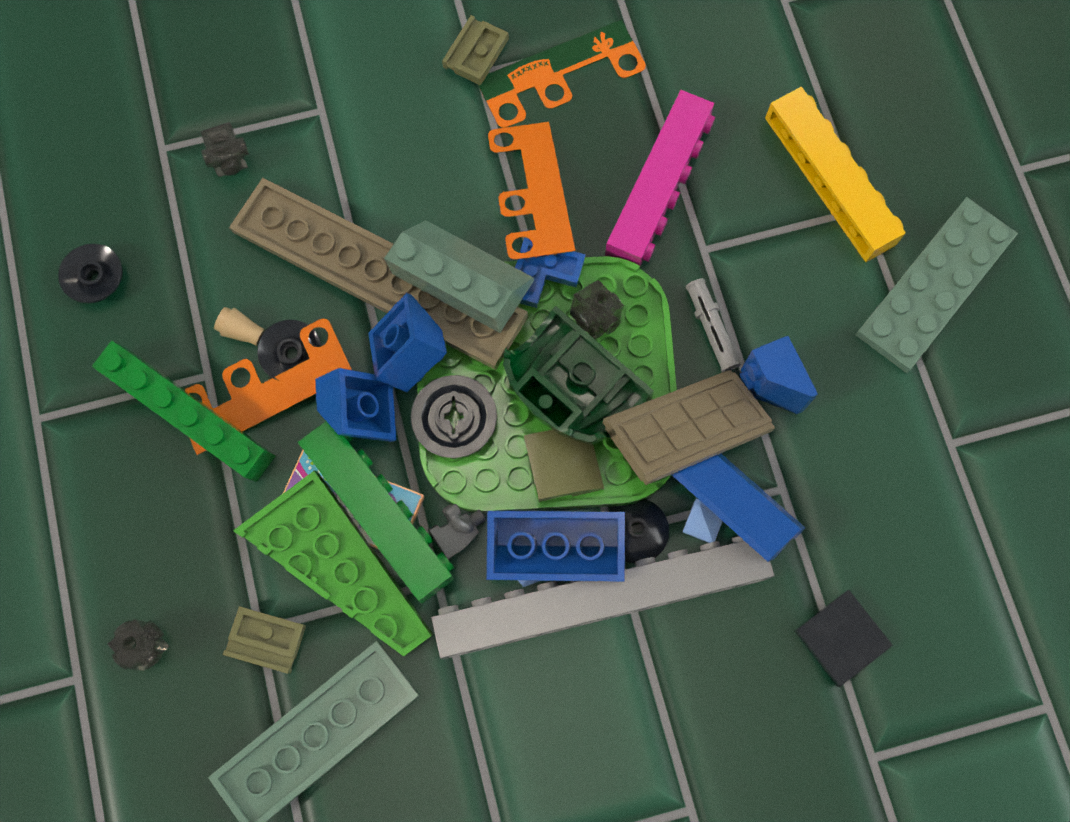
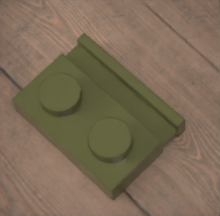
M471 15L442 60L443 68H450L454 70L455 74L481 86L508 42L509 33L485 21H477Z
M239 606L228 637L229 642L223 655L291 674V668L294 659H296L306 625Z

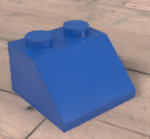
M407 292L368 333L375 379L404 392H408L417 382H420L424 375L436 363L440 362L447 353L442 329L418 301Z
M789 336L752 350L741 368V381L748 390H751L756 399L795 414L803 412L818 395Z
M338 368L315 379L317 411L338 435L389 442L396 441L392 386L376 380L374 374Z

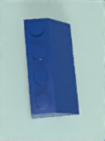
M488 511L486 580L625 582V512Z

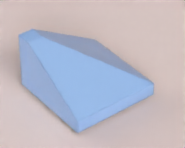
M696 499L693 502L682 533L707 543L715 542L722 520L699 499Z

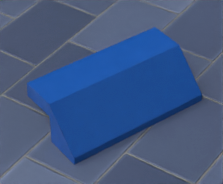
M721 453L671 474L767 562L774 560L792 539L797 538L805 529L799 521Z

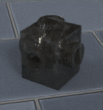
M230 122L200 131L206 149L201 150L203 159L207 167H213L219 177L235 175L240 170L248 168L245 156L249 155L247 145L243 137L238 138Z
M597 280L574 294L570 315L575 319L577 325L584 331H587L592 338L596 339L604 333L610 334L618 328L621 323L620 317L624 305L616 294L611 293Z
M137 619L126 621L120 625L114 632L115 637L108 643L115 652L112 654V658L125 670L129 668L144 671L151 668L161 659V654L170 647L162 638L164 634L155 623L150 620L145 622Z

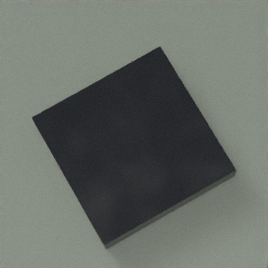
M850 590L842 593L794 630L837 687H841L893 646Z

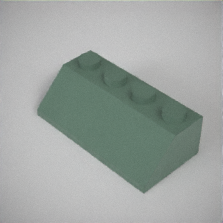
M426 220L403 231L384 258L393 275L501 333L534 281V278Z

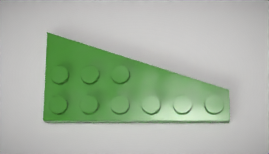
M318 471L311 472L233 530L236 534L254 544L266 556H270L284 566L285 570L319 595L333 602L349 617L363 624L371 630V633L402 656L407 655L433 635Z

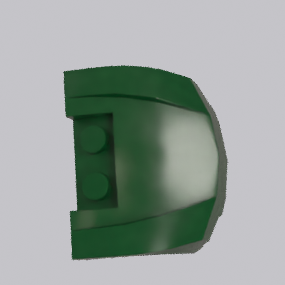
M557 306L551 310L536 332L521 346L510 351L505 348L503 366L509 382L518 398L536 419L562 436L589 445L596 444L610 437L605 430V425L602 423L604 418L645 403L654 393L653 389Z

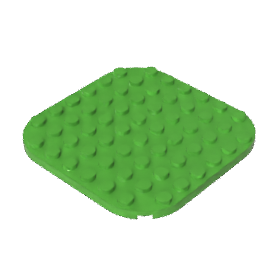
M610 256L585 257L577 288L546 280L537 308L520 303L517 306L528 312V318L510 346L509 351L518 348L528 340L544 322L551 310L557 306L654 390L653 396L648 401L677 390L670 311L666 295L655 278L652 279L634 262ZM505 261V263L515 268L517 261ZM445 344L447 353L443 359L436 363L420 382H417V392L419 394L427 384L437 378L448 375L466 376L482 384L494 400L497 412L495 431L489 442L480 451L471 454L469 457H460L454 460L446 457L441 458L429 452L419 443L420 460L429 483L443 499L450 504H457L460 509L470 512L480 510L482 513H488V511H538L623 506L640 502L652 496L671 476H666L645 485L643 481H640L614 441L609 437L593 444L604 490L574 497L567 495L539 502L524 435L552 429L536 419L518 398L504 369V358L497 370H494ZM455 400L453 401L451 415L445 416V419L450 420L453 426V434H455L457 421L464 417L458 414Z

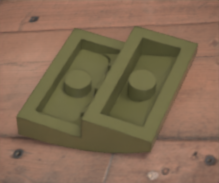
M554 430L524 435L539 502L567 495L574 497L604 490L593 445L562 436Z

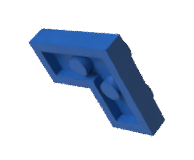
M524 238L520 253H526L531 250L533 243L530 239ZM572 251L517 259L515 268L534 278L532 285L520 304L537 308L546 280L577 288L586 254Z

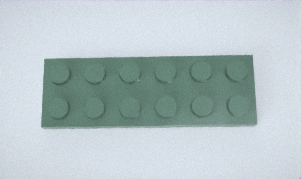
M966 197L855 335L905 373H908L1018 233Z
M376 641L211 774L208 779L239 822H268L420 695L381 644Z

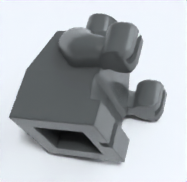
M449 504L442 510V513L448 520L446 524L440 527L435 524L427 529L447 559L463 550L479 533L476 527L486 521L480 510L468 516L467 513L461 514L457 504Z

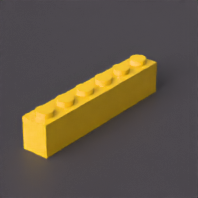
M800 87L771 102L765 119L864 261L868 262L896 246L906 233L901 220L894 216L886 206L883 195L874 189L868 180L866 171L857 165L851 156L848 146L841 142L834 133L831 122L828 119H824L819 112L814 98L807 95L805 90Z

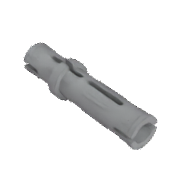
M704 278L694 280L686 285V289L696 308L694 312L696 319L702 322L721 371L733 370L739 367L741 363L735 354L729 336L718 314L720 310L718 303L713 302Z

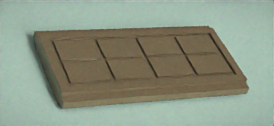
M731 370L606 417L602 422L611 439L640 481H643L645 485L770 433L775 428L771 423L772 419L737 374Z

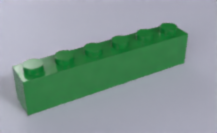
M111 340L92 365L94 369L244 478L257 482L276 455L120 344Z
M325 421L297 443L421 604L425 603L454 580L450 574V571L454 568L443 552L436 556L429 547L434 541L422 525L417 529L412 525L409 518L413 514L402 500L395 503L388 494L393 490L382 474L375 477L369 467L373 465V462L362 448L356 452L349 442L354 438L338 435Z

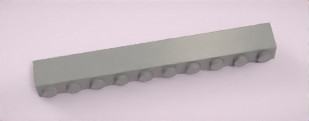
M740 536L732 538L733 544L720 546L719 541L701 545L700 552L688 554L687 549L667 554V560L656 562L655 557L636 561V567L625 570V582L571 581L569 584L558 586L557 581H551L538 585V591L525 594L524 589L505 593V599L492 602L491 597L474 600L471 602L472 607L459 610L458 605L438 609L439 615L431 618L439 656L444 660L765 581L774 577L770 561L767 562Z

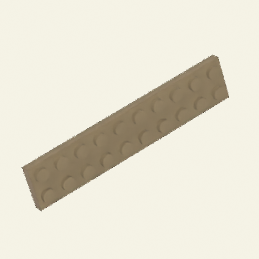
M264 178L261 179L229 227L234 234L385 313H388L406 292L411 294L442 329L445 344L494 370H497L503 360L505 348L509 350L528 318V312L517 307L501 333L489 328L393 275L384 259L393 243Z

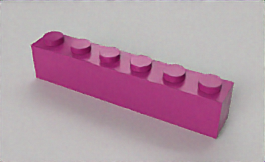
M680 90L607 241L605 256L626 259L641 266L643 260L649 262L656 246L652 243L655 234L662 235L668 218L664 217L668 208L674 209L680 192L676 191L679 183H686L692 167L688 166L691 158H698L704 144L700 140L703 132L709 134L716 118L711 115L714 106L713 102Z

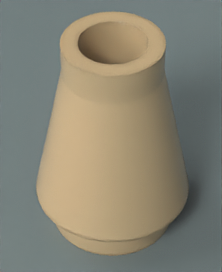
M224 307L214 325V330L219 331L220 336L248 342L258 346L260 338L265 332L264 328L258 326L236 308L229 309Z

